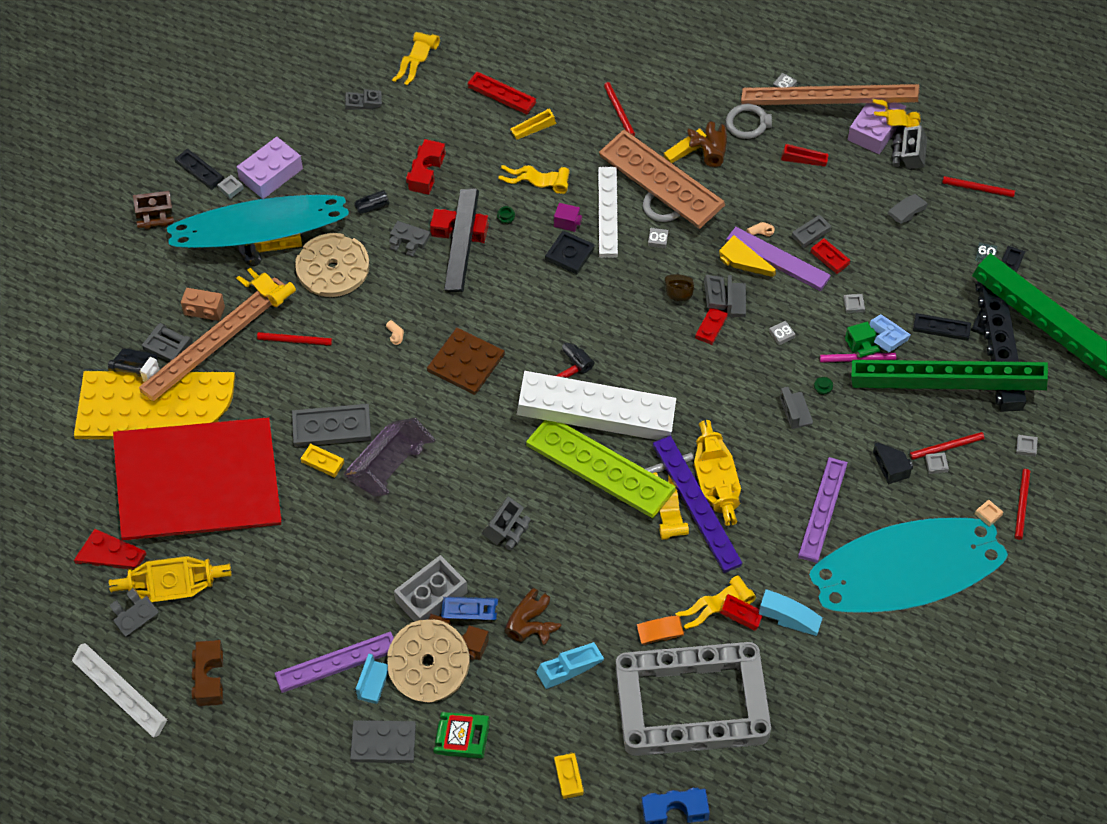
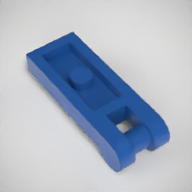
M443 596L441 617L496 620L495 606L498 605V599ZM484 605H487V612H483Z

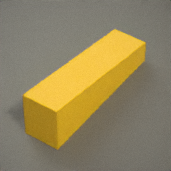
M547 109L511 128V132L516 140L555 125V117L550 109Z
M699 128L697 132L706 137V134ZM688 136L664 153V158L673 163L701 146L690 147L689 141L691 138Z

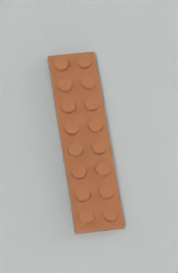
M625 130L619 133L599 152L600 157L699 229L725 206L721 198Z

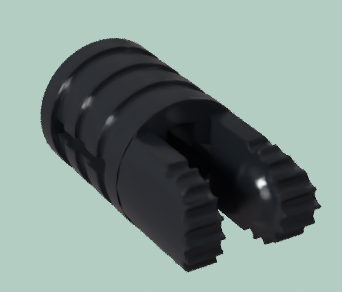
M381 190L356 200L354 206L360 214L388 206L389 200L386 192Z
M254 243L247 246H239V251L249 266H257L261 262V255Z
M568 342L563 344V351L581 373L584 374L593 368L594 360L582 348Z

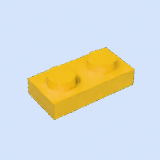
M312 444L309 445L300 458L301 463L334 478L344 464L343 458Z
M575 753L554 757L563 799L584 795Z

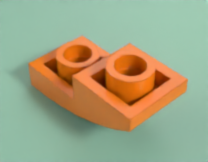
M679 615L637 624L641 644L643 645L659 640L667 641L684 635Z

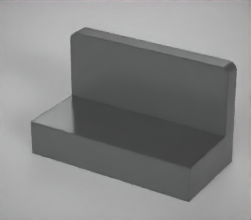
M728 275L727 317H746V283H732V275Z
M789 387L781 388L780 400L791 429L812 425L813 420L803 393L791 394Z

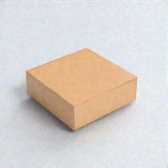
M988 500L976 510L975 515L990 527L1003 515V511Z

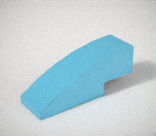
M765 590L759 615L778 620V625L817 636L822 621L821 616L791 598Z
M590 643L560 653L556 659L540 663L536 673L547 689L589 670L602 662L604 658L596 644Z

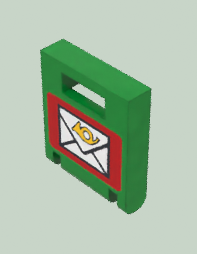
M442 712L440 715L442 720L439 721L435 741L436 746L442 747H434L433 752L439 755L483 759L490 725L489 716ZM475 726L477 730L482 731L480 744H472Z

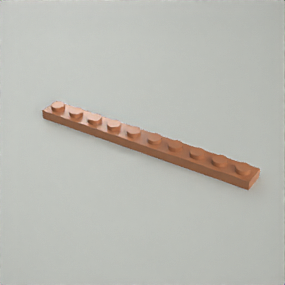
M919 84L743 88L741 103L753 105L873 103L872 99L884 100L887 103L918 102Z
M274 277L272 279L273 282L277 285L285 286V284L279 281L277 278ZM259 291L254 293L139 387L140 392L152 401L156 400L272 304L268 296L264 297Z

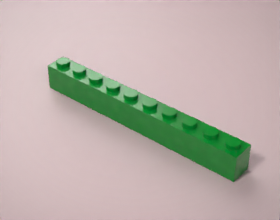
M989 253L977 266L972 277L1107 379V341L993 254Z
M852 360V388L1047 391L1048 362Z

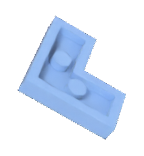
M881 314L870 322L871 328H874L875 332L880 334L874 342L881 349L888 352L908 341L911 335Z

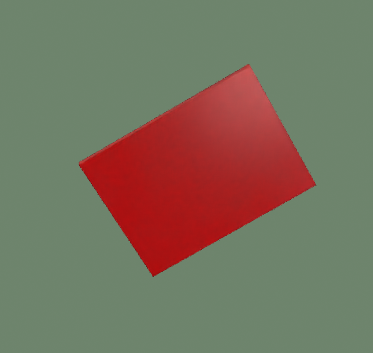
M269 418L113 431L122 540L281 525Z

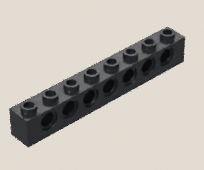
M976 281L975 290L979 292L978 306L982 308L983 312L981 313V323L985 325L984 339L988 341L987 355L991 358L990 362H1019L1009 305L982 283ZM996 390L995 401L996 405L1000 407V412L1024 410L1027 402L1024 390H1010L1011 392Z

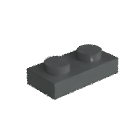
M818 215L793 231L791 237L804 248L831 231L832 226L821 215Z
M706 275L704 286L707 308L725 310L727 300L724 277Z

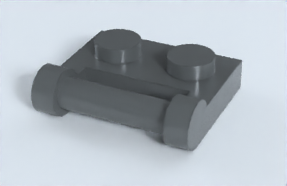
M159 323L142 344V348L170 362L192 344L193 339L166 328V325ZM163 334H164V335H166V336H168V337H170V338H172V339H174V340H176V341H178V342H180V343L177 344V343H175V342H173V341H171V340H169V339H167V338H165V337H163V336H160V335H163Z

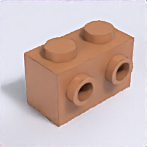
M186 288L181 301L184 315L220 321L225 308L222 294Z

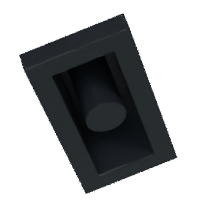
M879 442L874 444L873 455L888 484L910 478L913 465L911 460L907 459L904 452Z

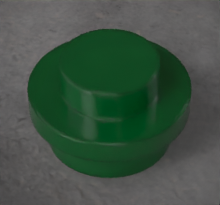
M503 206L499 209L497 218L502 223H510L515 219V212L511 207Z
M819 377L815 380L814 388L819 394L826 395L832 391L833 382L827 377Z

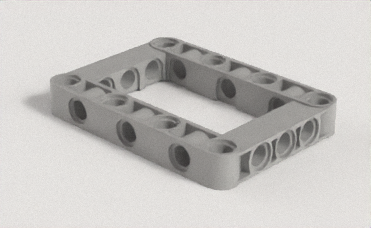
M742 642L626 652L617 657V687L624 747L628 754L640 756L753 746L768 742L771 723L760 652L756 644ZM751 654L753 657L747 658L744 655ZM708 657V658H711L712 660H711V661H705L704 658ZM669 661L671 664L665 665L662 662ZM625 664H626V665H629V666H631V667H630V668H623L622 665H625ZM735 668L742 672V690L745 692L744 706L747 709L748 718L644 727L639 677L654 675L656 677L680 675V673L696 672V674L711 673ZM762 729L764 733L760 734L755 730ZM721 733L723 736L716 737L714 734ZM678 736L681 740L675 741L672 738ZM632 740H637V741H639L640 743L637 744V745H634V744H632V743H630V742H631Z

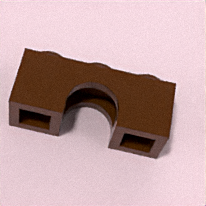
M430 614L428 620L435 619L450 625V619ZM469 625L462 637L467 644L470 660L476 659L481 661L489 641L488 631Z
M221 640L196 642V649L192 650V659L195 662V668H192L193 681L195 680V687H192V699H196L198 706L222 705L223 684L221 678L207 676L211 669L223 667Z

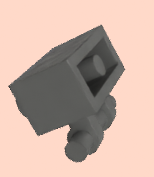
M923 127L904 128V136L897 134L893 141L894 152L891 158L893 166L899 167L900 162L903 160L907 169L925 167L927 136Z
M508 496L500 504L481 534L496 545L506 538L508 542L505 547L508 550H512L519 543L522 533L527 531L531 519L528 516H524L523 519L519 518L518 516L524 507ZM513 524L516 526L514 532L510 530Z

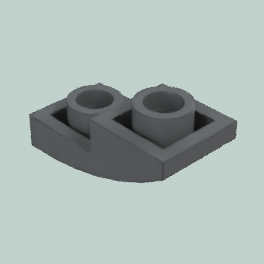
M364 89L363 93H345V110L373 109L382 105L381 91Z
M913 194L888 211V215L901 224L912 220L915 213L925 210L928 203L918 195Z

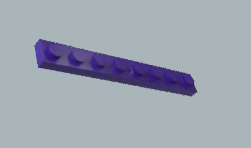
M671 435L653 442V448L723 573L741 567V559Z

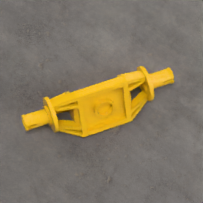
M706 420V426L705 422L701 421L699 427L702 435L696 440L697 452L694 461L699 487L714 511L723 513L725 525L730 526V520L731 524L735 525L737 519L734 509L740 505L741 487L733 457L723 443L722 435L713 432L711 421Z
M189 556L147 561L134 570L128 569L127 578L110 579L109 586L111 587L109 589L110 592L131 590L132 588H147V590H136L141 598L148 596L151 602L192 597L207 586L212 587L214 578L231 577L230 564L212 566L209 559L201 560ZM207 579L206 581L195 584V582Z

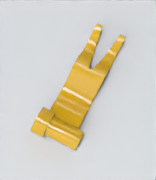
M415 32L413 36L415 43L409 56L403 57L399 73L392 81H396L404 76L407 66L411 61L409 77L404 84L408 85L412 82L418 64L426 60L430 48L437 49L440 37L433 34L430 36Z
M872 99L874 104L885 107V111H874V115L886 117L889 126H919L921 120L918 112L906 114V111L902 109L890 110L886 101Z
M501 165V169L508 173L521 175L513 179L499 176V180L509 184L527 180L539 188L553 186V190L556 193L565 194L567 192L569 169L561 167L559 172L540 173L529 165L517 170Z
M251 268L247 270L254 278L251 282L246 281L240 276L236 277L245 287L253 285L264 297L268 296L270 303L274 307L281 305L284 299L296 291L295 286L291 282L285 286L277 285L268 274L262 273L258 275Z
M668 474V483L674 485ZM676 490L660 509L663 523L659 524L661 540L669 539L672 536L689 534L688 523H683Z
M735 576L729 582L731 585L719 594L704 596L690 609L675 614L680 617L690 616L707 605L696 620L684 625V628L688 629L699 626L709 615L719 612L727 594L748 604L755 601L756 595L751 589H748L740 576Z

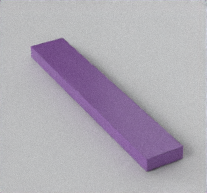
M735 227L726 238L727 243L735 235L771 266L819 291L824 288L830 279V275L738 227Z
M828 458L798 558L818 563L848 462Z
M391 632L276 672L275 676L280 690L283 693L364 664L368 654H373L374 660L388 655L389 647L394 639Z

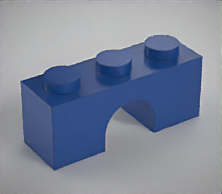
M691 788L684 792L673 790L661 795L657 793L647 794L645 797H642L644 823L667 824V812L671 809L682 810L686 814L687 823L708 821L710 812L706 790Z

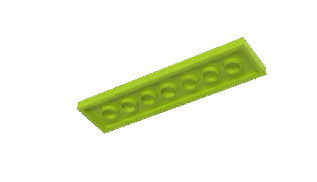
M544 420L526 441L527 447L651 518L655 517L676 491L674 485L564 423Z

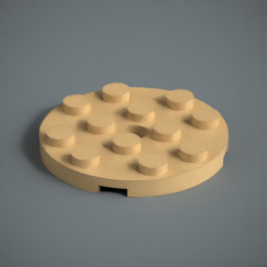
M340 233L324 234L311 239L303 246L302 251L296 258V273L300 283L308 291L324 297L342 296L354 291L364 282L369 272V257L365 247L355 238L351 239ZM330 263L337 264L334 269L328 266Z
M435 619L418 620L405 626L394 637L387 655L388 673L393 684L404 695L420 702L440 701L455 693L463 684L470 664L469 650L461 634L451 625ZM432 655L434 658L433 665L425 666L423 664L424 657Z

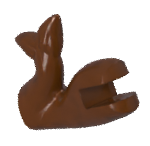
M708 122L705 129L706 137L700 135L697 131L687 129L688 136L691 138L689 146L696 147L700 145L702 147L704 161L708 166H721L727 143L725 125L721 124L718 131H715V122Z
M531 589L510 616L505 627V633L510 638L519 642L524 641L534 633H538L543 645H545L550 638V633L557 631L562 624L527 621L539 616L546 610L550 603L549 595L544 593L539 601H536L539 590Z

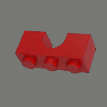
M424 139L422 146H419L417 159H414L412 162L411 173L408 172L406 177V183H408L410 191L430 194L435 182L434 171L426 168L431 166L441 167L446 155L444 143Z
M434 209L430 225L431 237L449 239L450 233L454 230L457 212ZM476 214L471 242L485 243L489 226L488 215Z

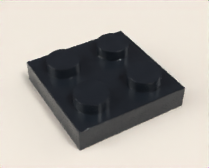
M563 230L545 255V260L578 274L594 251L595 244Z

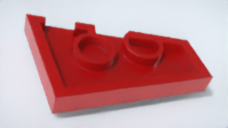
M94 529L75 557L74 562L75 564L88 563L93 566L106 565L113 568L134 570L139 567L147 554L145 550Z

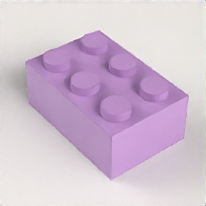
M898 102L887 103L890 110L906 109L905 105ZM866 103L850 126L848 141L880 154L899 126H889L886 117L874 115V111H885L884 106Z
M275 137L237 166L239 180L262 199L303 169L301 156L278 137Z

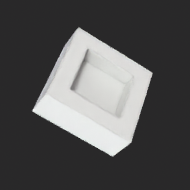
M152 357L147 360L140 370L143 382H146L160 370L157 360Z

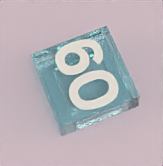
M979 243L976 261L982 262L989 253L996 257L997 246Z

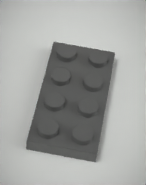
M369 404L292 410L294 447L309 446L310 444L322 445L371 440Z

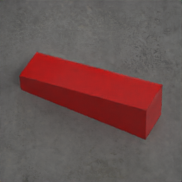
M785 144L781 161L826 167L829 154Z

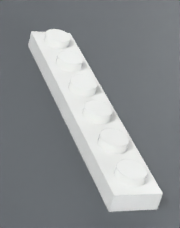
M599 167V257H618L616 167Z
M81 644L72 662L153 738L159 736L167 719L87 644Z

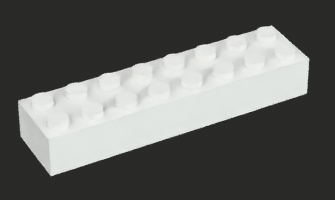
M524 371L517 415L661 440L671 435L676 398Z

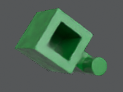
M868 321L847 327L845 340L851 351L857 353L858 358L880 352L879 345L873 346L876 332L874 328H871Z

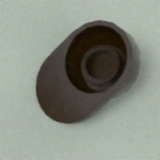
M672 274L665 277L666 293L670 299L687 301L692 297L694 291L692 278L680 274Z

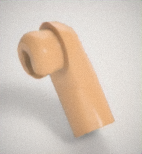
M761 222L748 228L746 231L753 236L756 234L771 236L775 229L772 225Z
M390 320L386 324V328L392 332L390 341L394 345H398L403 341L404 331L395 322Z

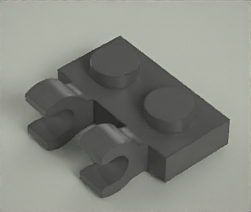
M397 221L390 233L391 239L389 243L392 244L390 249L397 251L402 242L406 243V249H408L406 255L413 257L418 248L424 249L431 237V232Z
M134 588L126 593L134 603L132 607L125 611L117 600L110 604L111 609L118 616L113 621L125 637L159 613L148 596L141 599Z

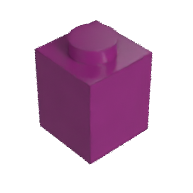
M559 203L554 215V227L575 232L577 225L580 226L582 222L580 207Z

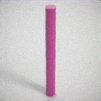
M874 353L858 358L857 354L820 355V362L896 360V353Z

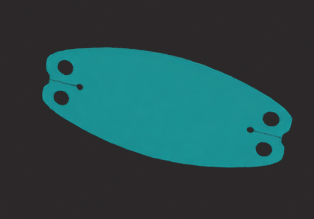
M298 195L247 201L203 212L171 224L167 227V232L172 234L168 242L169 245L176 247H221L264 242L299 234L333 223L346 217L349 211L343 208V204L346 203L345 198L337 195ZM335 199L337 201L335 204L327 205L325 203L327 200ZM330 212H340V214L336 217L329 216ZM179 225H187V228L184 230L176 229ZM181 237L189 238V240L184 243H179L177 241Z
M974 518L924 519L892 525L859 537L819 561L812 568L809 575L813 584L817 585L821 591L819 595L820 603L827 609L840 612H884L925 605L960 592L995 571L1004 563L1008 554L1004 546L997 542V530L994 524L989 527L981 519ZM978 526L986 528L987 535L978 537L974 532L975 528ZM972 544H974V545L976 546L975 549H972V548H971V545H972ZM993 549L997 552L998 557L995 560H989L985 557V552ZM822 569H829L832 572V577L829 580H824L820 577L819 573ZM842 580L846 581L845 585L841 584ZM837 592L842 596V600L836 604L832 603L829 600V595Z

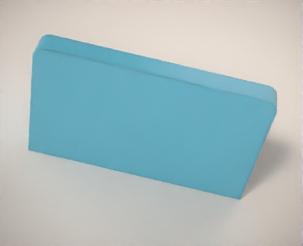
M368 654L356 687V693L359 700L378 704L388 676V664L374 661L373 654Z

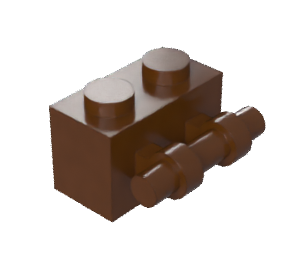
M169 191L133 195L136 219L144 218L143 221H137L138 228L151 229L153 226L160 225L166 227L168 224L174 223L173 217H166V215L172 214ZM160 216L158 219L149 220V217Z

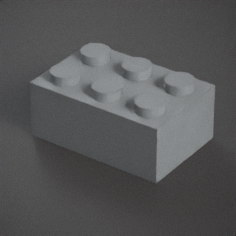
M441 555L394 590L395 602L414 622L428 620L430 614L440 615L442 613L443 596L463 597L468 593L467 581Z

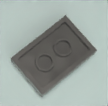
M353 720L351 762L414 763L416 721Z

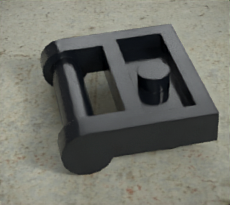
M123 348L114 360L109 361L108 370L134 373L142 377L140 370L147 360L152 357L158 361V357L156 354Z

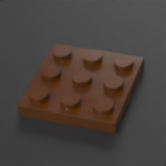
M456 328L428 365L427 372L476 395L505 355V351L462 329Z

